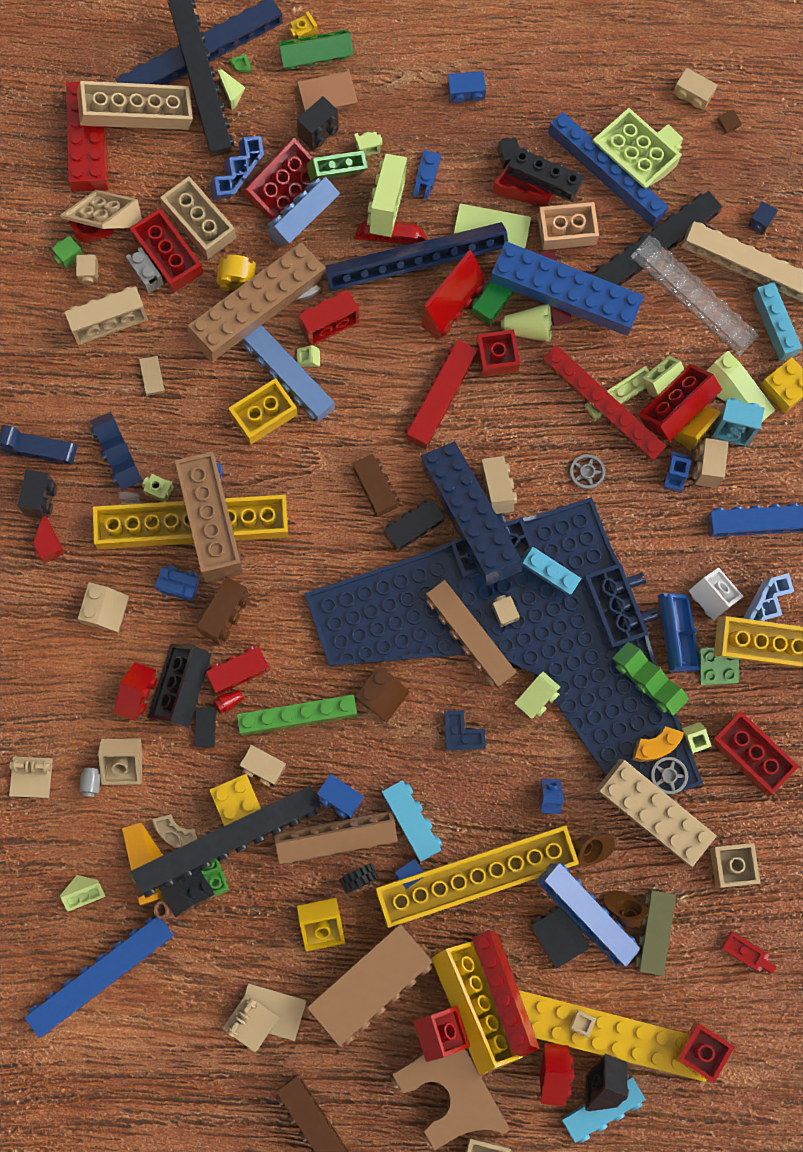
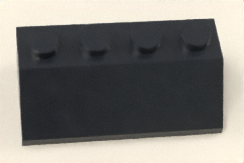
M171 644L147 718L178 727L189 728L212 653L195 646Z

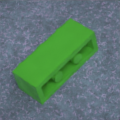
M364 150L316 157L307 163L311 182L317 178L322 179L326 177L327 179L358 175L368 169Z

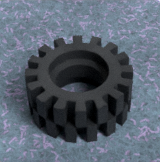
M372 863L345 875L339 881L345 893L348 894L374 881L378 876Z

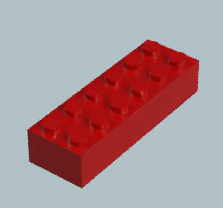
M66 82L68 178L72 192L109 190L107 126L80 125L77 99L79 82Z

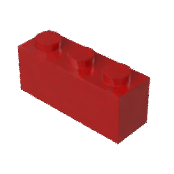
M255 646L244 650V654L240 656L233 655L227 658V662L221 665L217 663L210 666L209 671L206 673L218 696L270 671V668L260 647L255 648Z

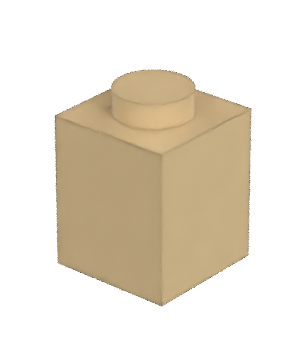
M77 255L76 276L79 283L85 285L98 283V261L96 255Z
M503 595L494 599L495 602L492 604V609L500 627L519 620L520 616L511 596L505 597Z

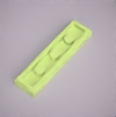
M645 366L607 390V392L620 404H623L646 389L642 377L650 371ZM589 403L585 404V408L595 421L602 417Z

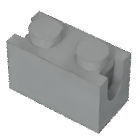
M142 247L132 257L130 254L126 256L129 267L148 294L164 285L162 276ZM155 277L156 281L150 284L149 280Z

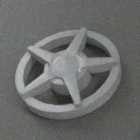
M581 455L573 461L570 468V477L578 487L593 489L604 480L605 466L594 455ZM590 458L589 464L582 466L577 463L581 459ZM593 460L600 464L602 471L595 470L592 465ZM574 465L580 470V475L576 479L573 475ZM602 474L601 479L593 485L592 478L594 475ZM583 478L588 480L590 485H583L578 481Z
M665 757L653 765L651 781L665 794H675L686 786L688 772L680 760L673 757ZM663 761H672L669 768L663 769L658 766ZM675 762L681 766L684 775L677 774V771L674 769ZM655 769L661 772V779L657 783L654 777ZM677 778H684L681 787L675 790L674 782ZM665 782L670 785L672 791H666L658 785Z

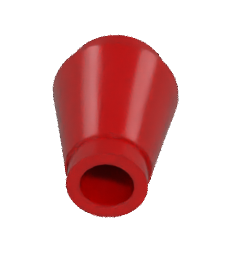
M238 689L217 696V699L213 702L220 714H226L243 701L244 697Z

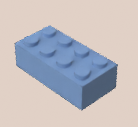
M326 177L322 179L317 178L305 187L306 190L299 193L293 199L295 203L292 202L289 206L287 205L280 212L282 215L277 216L267 224L269 228L265 232L280 248L289 244L340 194Z

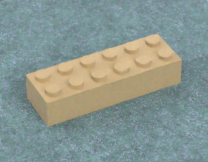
M94 81L79 82L77 99L80 125L188 130L193 120L189 86Z
M623 759L617 761L595 789L688 866L693 867L717 836Z

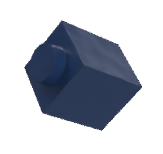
M762 201L748 226L754 232L764 234L778 210Z

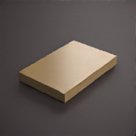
M248 983L245 995H249L279 1017L269 1034L295 1041L307 1000Z

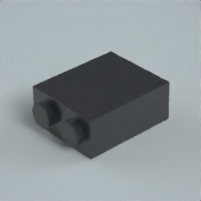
M558 904L549 909L550 914L543 917L541 914L531 920L533 924L529 926L554 969L559 968L591 948L578 925Z

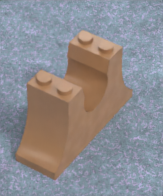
M465 1049L429 1062L425 1061L422 1051L414 1059L392 1072L394 1077L391 1078V1081L396 1090L401 1089L402 1093L417 1090L419 1086L427 1082H437L443 1085L448 1092V1104L445 1110L440 1115L432 1117L423 1126L424 1133L422 1137L428 1148L432 1146L434 1150H437L458 1136L472 1131L492 1130L505 1134L510 1130Z

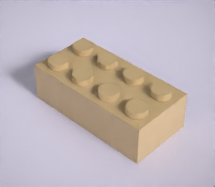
M190 176L160 197L165 211L207 259L237 238L232 224Z
M136 286L124 288L119 293H110L102 299L90 300L85 305L74 306L65 311L78 345L148 321Z

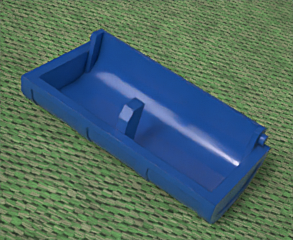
M669 593L658 595L669 672L686 673L700 670L695 637L698 629L694 628L689 595Z

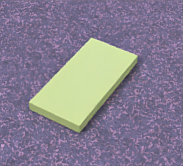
M460 204L454 234L502 222L507 230L508 242L525 248L531 217Z

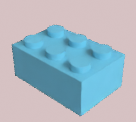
M736 398L727 399L720 409V416L714 423L711 438L748 446L761 429L765 408L760 407L756 403L748 404L741 402V400Z

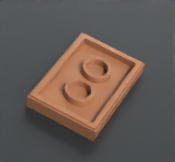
M350 71L298 82L304 111L309 109L322 96L338 110L358 106Z

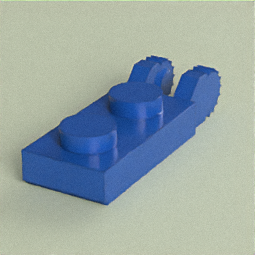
M427 150L423 151L415 180L413 197L419 195L420 187H425L424 199L428 200L430 191L433 189L441 154Z

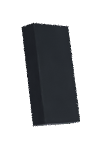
M196 708L195 747L215 748L216 708Z

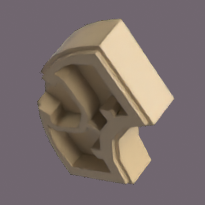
M172 815L152 819L154 828L159 836L173 847L180 848L197 840L196 830L181 828L175 823Z

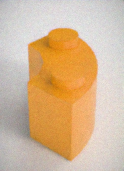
M665 726L660 730L657 737L649 740H638L631 760L650 762L662 758L678 746L684 732Z

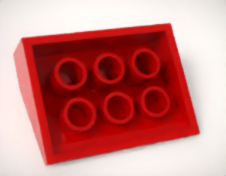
M292 138L272 156L240 192L253 206L272 220L282 215L280 212L287 205L289 206L292 202L295 203L293 199L299 193L305 191V187L311 183L307 163L312 159V156L295 138Z
M469 250L424 305L422 327L438 339L450 332L452 323L459 321L465 307L468 309L474 301V296L476 294L480 295L484 288L485 278L472 251Z

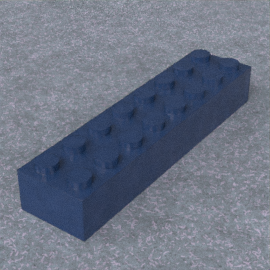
M454 441L421 455L422 469L486 586L521 572L522 559L456 442Z

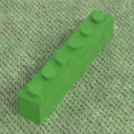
M354 695L241 713L237 714L240 735L243 737L357 717Z

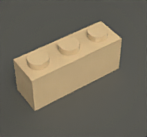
M504 456L482 459V475L488 501L496 514L514 512V504L517 503L516 492H512V489H514L513 478H509L510 466L509 463L505 462Z

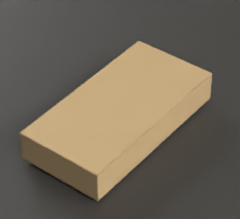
M158 356L139 359L146 396L165 393Z

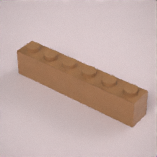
M445 580L426 594L427 600L425 602L429 608L437 611L439 614L437 617L443 625H448L451 629L449 631L450 635L454 640L461 642L463 645L461 646L462 650L467 656H472L475 660L473 662L474 666L478 671L482 670L485 673V680L491 687L495 686L497 689L517 673Z
M392 811L284 831L275 835L279 864H290L304 859L311 860L314 857L331 856L335 853L351 852L361 848L367 849L398 841Z

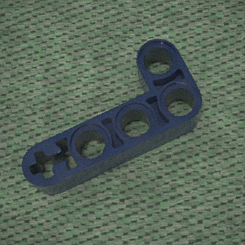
M1 425L0 449L5 453L66 465H73L77 451V445L74 443L20 433L17 428L9 425Z

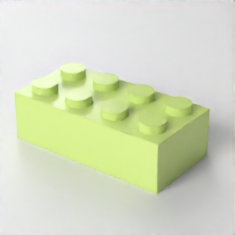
M385 154L384 161H380L379 172L381 173L376 175L375 185L377 187H373V201H370L368 206V212L371 214L368 215L367 225H370V233L392 236L405 185L407 157Z

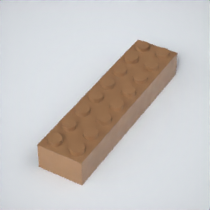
M301 242L187 326V336L213 362L322 281L325 276L326 267Z

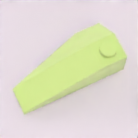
M729 351L722 355L707 370L714 374L723 389L716 397L725 402L727 399L736 398L744 403L759 404L760 407L765 408L762 422L775 411L741 363Z

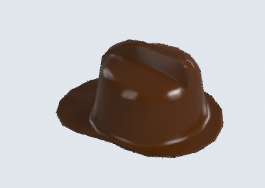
M608 833L597 836L585 834L579 837L576 843L573 844L580 866L587 867L607 859L615 847L614 837Z
M612 891L604 897L605 906L615 914L617 922L623 927L638 930L642 920L648 915L649 909L647 906L625 892Z

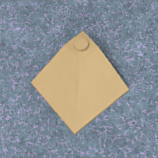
M94 190L60 215L62 219L102 229L130 228L142 219L138 199L100 190Z

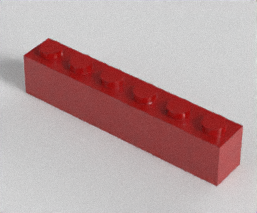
M457 340L455 345L452 344L447 353L449 355L447 361H442L439 370H441L440 374L434 376L430 392L426 391L422 401L424 403L422 407L418 406L414 413V417H416L414 422H410L405 430V433H407L406 440L427 449L473 364L478 349L460 340Z
M487 930L472 937L512 1054L522 1057L540 1049L499 934Z

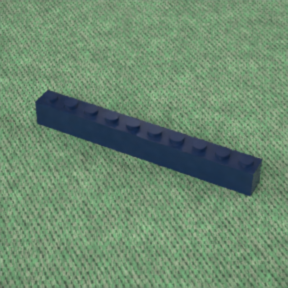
M262 0L259 4L247 8L242 13L231 16L227 21L216 24L212 29L203 32L206 41L203 45L210 54L208 63L283 24L282 13L274 0ZM180 45L167 50L166 53L159 57L152 58L143 65H138L128 73L121 74L116 79V82L168 85L185 76L187 70Z
M500 222L325 265L330 291L459 260L469 250L473 252L474 256L500 250L503 248L505 241L508 242L507 230L503 223Z

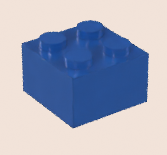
M332 774L329 775L317 793L319 803L327 809L330 806L336 810L335 814L344 820L346 818L351 819L364 800L363 795Z

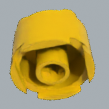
M228 255L227 259L221 257L219 259L216 280L220 285L219 288L223 291L237 290L255 276L256 263L254 261L250 263L248 262L249 258L240 255Z

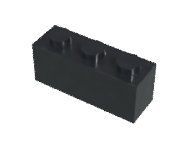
M432 499L428 502L425 500L413 512L409 510L404 513L399 521L395 522L394 520L385 526L386 529H384V535L395 551L399 552L444 523L445 517Z

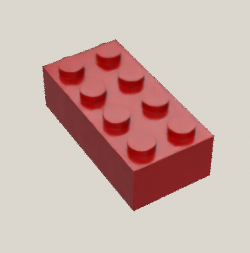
M161 208L130 227L133 239L139 247L143 248L173 293L204 274L202 264Z
M689 364L638 416L648 430L671 441L723 389L714 374Z
M742 711L735 714L710 741L767 797L773 795L799 767Z

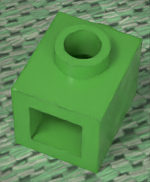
M70 235L64 240L58 241L52 248L54 252L52 257L58 265L62 264L66 269L77 261V255H83L81 248Z

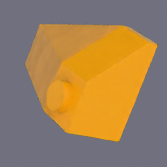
M142 823L122 828L131 871L163 856ZM158 888L156 889L157 893L147 898L141 896L138 900L139 904L144 906L164 899Z

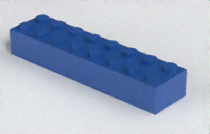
M507 241L504 243L490 280L494 284L549 304L552 307L626 336L629 335L644 295Z

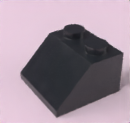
M604 1054L588 1072L585 1088L586 1111L617 1108L628 1098L627 1080L629 1072L627 1071L626 1061Z

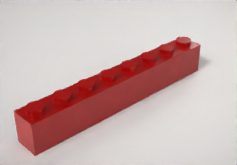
M555 345L543 357V362L600 413L603 418L651 462L665 450L666 445L561 348Z

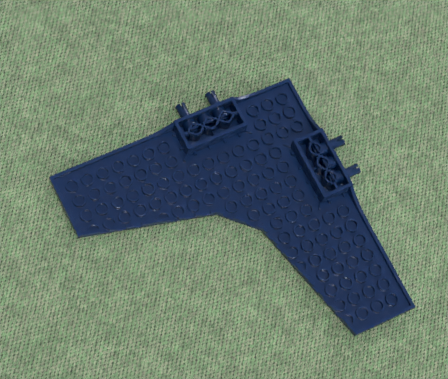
M592 497L545 513L524 518L520 517L508 522L504 513L496 514L521 559L529 547H534L582 578L571 595H566L523 566L521 572L486 586L461 538L452 540L423 554L304 593L329 667L466 655L461 648L463 646L461 642L454 640L450 635L449 631L451 629L448 625H443L437 617L439 615L435 609L431 610L425 602L427 600L426 594L445 580L510 664L537 677L544 672L561 687L557 691L559 696L554 702L605 776L619 759H623L651 781L653 765L662 758L673 757L680 760L688 772L687 784L680 792L703 784L684 735L678 746L662 758L650 762L631 760L638 740H649L657 737L660 730L665 726L681 732L683 730L676 714L673 716L668 712L663 713L656 706L657 704L646 693L640 692L636 688V684L626 674H621L615 667L617 664L612 658L627 642L641 649L648 661L657 666L645 623L660 619V614H656L658 612L656 607L640 613L631 588L646 584L645 577L643 578L644 574L640 572L639 574L626 577L622 564L618 561L607 538ZM500 596H511L520 618L518 621L500 627L492 609V604L495 602L494 599ZM663 761L658 766L663 769L669 768L672 761ZM675 762L674 769L677 771V774L684 775L681 766ZM655 769L654 773L656 783L661 779V772ZM677 778L674 782L675 790L681 787L684 778ZM665 782L658 785L666 791H672L670 785Z

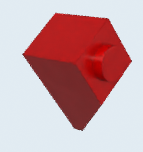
M42 517L33 541L36 548L33 552L38 560L42 559L46 564L65 554V551L47 517Z

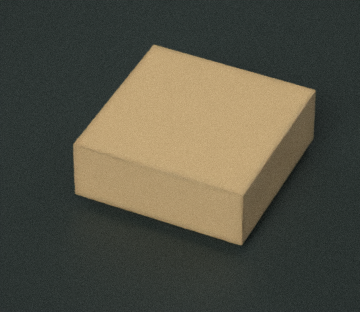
M577 1009L569 1029L589 1038L597 1018Z

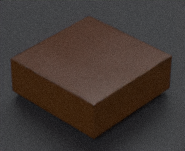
M733 109L717 117V121L725 134L742 125Z

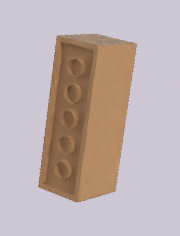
M214 452L175 460L197 557L205 583L224 579L226 576L232 577L244 574Z
M400 924L307 1008L339 1046L342 1044L347 1046L355 1038L353 1034L358 1029L362 1032L370 1025L369 1019L374 1015L378 1018L386 1010L384 1006L389 1001L393 1004L401 997L399 993L404 988L409 990L417 982L415 978L419 974L424 976L432 969L430 964L433 961Z

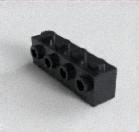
M518 147L508 164L506 173L570 202H574L584 179V176L578 171L569 170L559 163H553L543 156H537L527 149Z

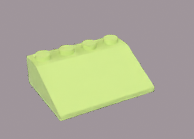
M630 108L623 112L592 141L645 189L669 174L677 166L682 156L681 153Z

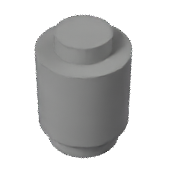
M83 769L79 785V792L82 793V796L94 797L95 794H99L101 778L99 769Z

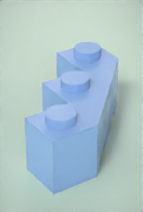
M789 573L762 581L743 619L765 622L767 619L781 616L782 612L777 597L794 592Z

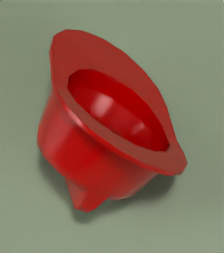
M74 221L69 222L74 236L84 243L107 238L114 231V228L102 229Z

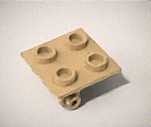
M13 757V762H10L12 773L9 796L49 798L53 758Z
M246 994L222 1029L231 1037L236 1038L251 1050L257 1052L279 1017Z

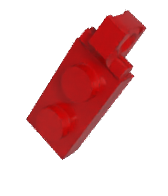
M732 931L729 932L720 948L755 971L761 972L763 969L773 974L777 967L767 961L769 956L766 955V952Z

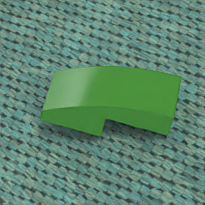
M218 860L212 862L211 867L201 871L215 894L211 898L229 892L221 864Z

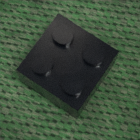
M324 96L297 118L298 137L312 150L321 147L330 135H335L339 129L338 109Z
M26 469L17 505L25 516L39 519L46 516L48 519V515L52 514L53 504L51 502L52 498L56 496L57 485L50 474Z
M200 868L193 871L194 875L185 880L179 878L174 880V885L166 889L163 886L159 888L175 917L198 907L215 895Z

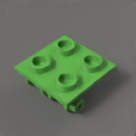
M715 647L700 648V651H698L700 659V685L739 683V660L715 657Z

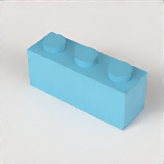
M529 547L522 557L523 567L566 595H571L582 579L534 547Z

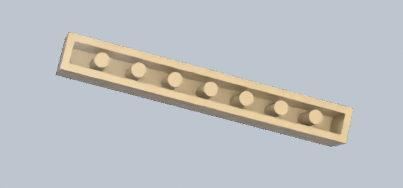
M693 222L688 228L681 245L682 248L763 285L775 282L779 292L803 302L802 268L791 266L788 262L778 260L769 253L758 251L755 247L745 245L736 238L725 236L718 230H712L703 223Z

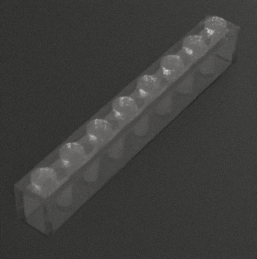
M649 235L631 255L640 266L738 355H741L759 336L755 329L747 325L738 313L733 312L725 301L720 300L712 289L702 284L699 277L690 273L686 265L678 262L670 251L665 250L656 238H652Z

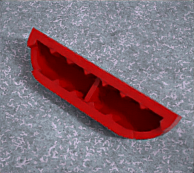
M366 220L358 226L354 239L410 245L426 241L427 237L420 226L413 223L396 221L391 237L370 233V225H367Z

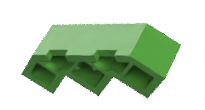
M627 642L612 658L617 664L615 666L621 674H626L636 684V688L643 694L646 693L663 713L668 712L674 716L689 700L681 687L671 682L661 668L648 661L641 649L630 642Z

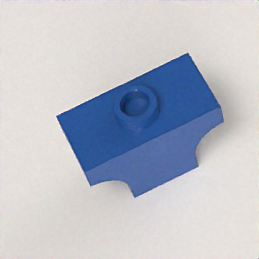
M671 452L663 486L664 489L682 493L691 464L689 455Z
M541 778V813L561 814L564 801L561 780Z

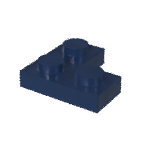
M464 710L444 711L446 751L486 749L485 729L465 730Z

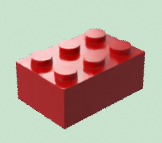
M349 290L338 292L333 298L329 300L324 299L317 306L308 307L301 311L299 314L300 329L309 346L315 345L359 323V307Z

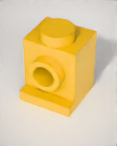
M309 11L305 13L306 15L290 22L289 32L293 39L318 35L317 24Z

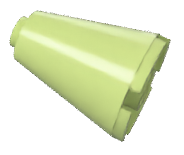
M549 304L506 315L504 320H501L502 331L514 329L515 336L545 342L551 341L552 331L549 330L552 325Z

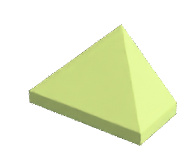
M220 69L218 70L219 80L233 110L236 108L245 87Z
M76 875L60 895L67 912L106 897L98 880Z

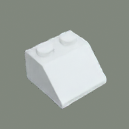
M720 568L705 576L689 590L692 598L702 606L706 615L713 620L744 597Z

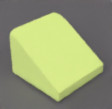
M313 345L298 348L297 363L301 367L320 366L319 348Z

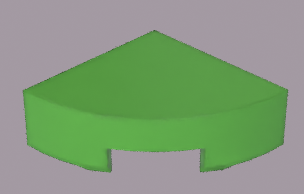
M246 54L229 59L230 65L236 71L241 73L252 72Z

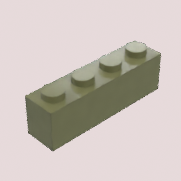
M652 890L645 895L644 905L647 906L649 912L641 923L643 933L638 938L640 953L635 958L637 972L664 976L676 898L674 894Z

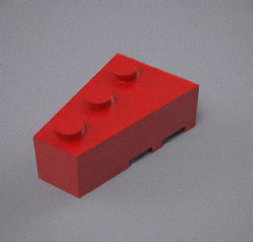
M508 165L494 182L492 193L540 207L549 206L556 197V195L506 174Z

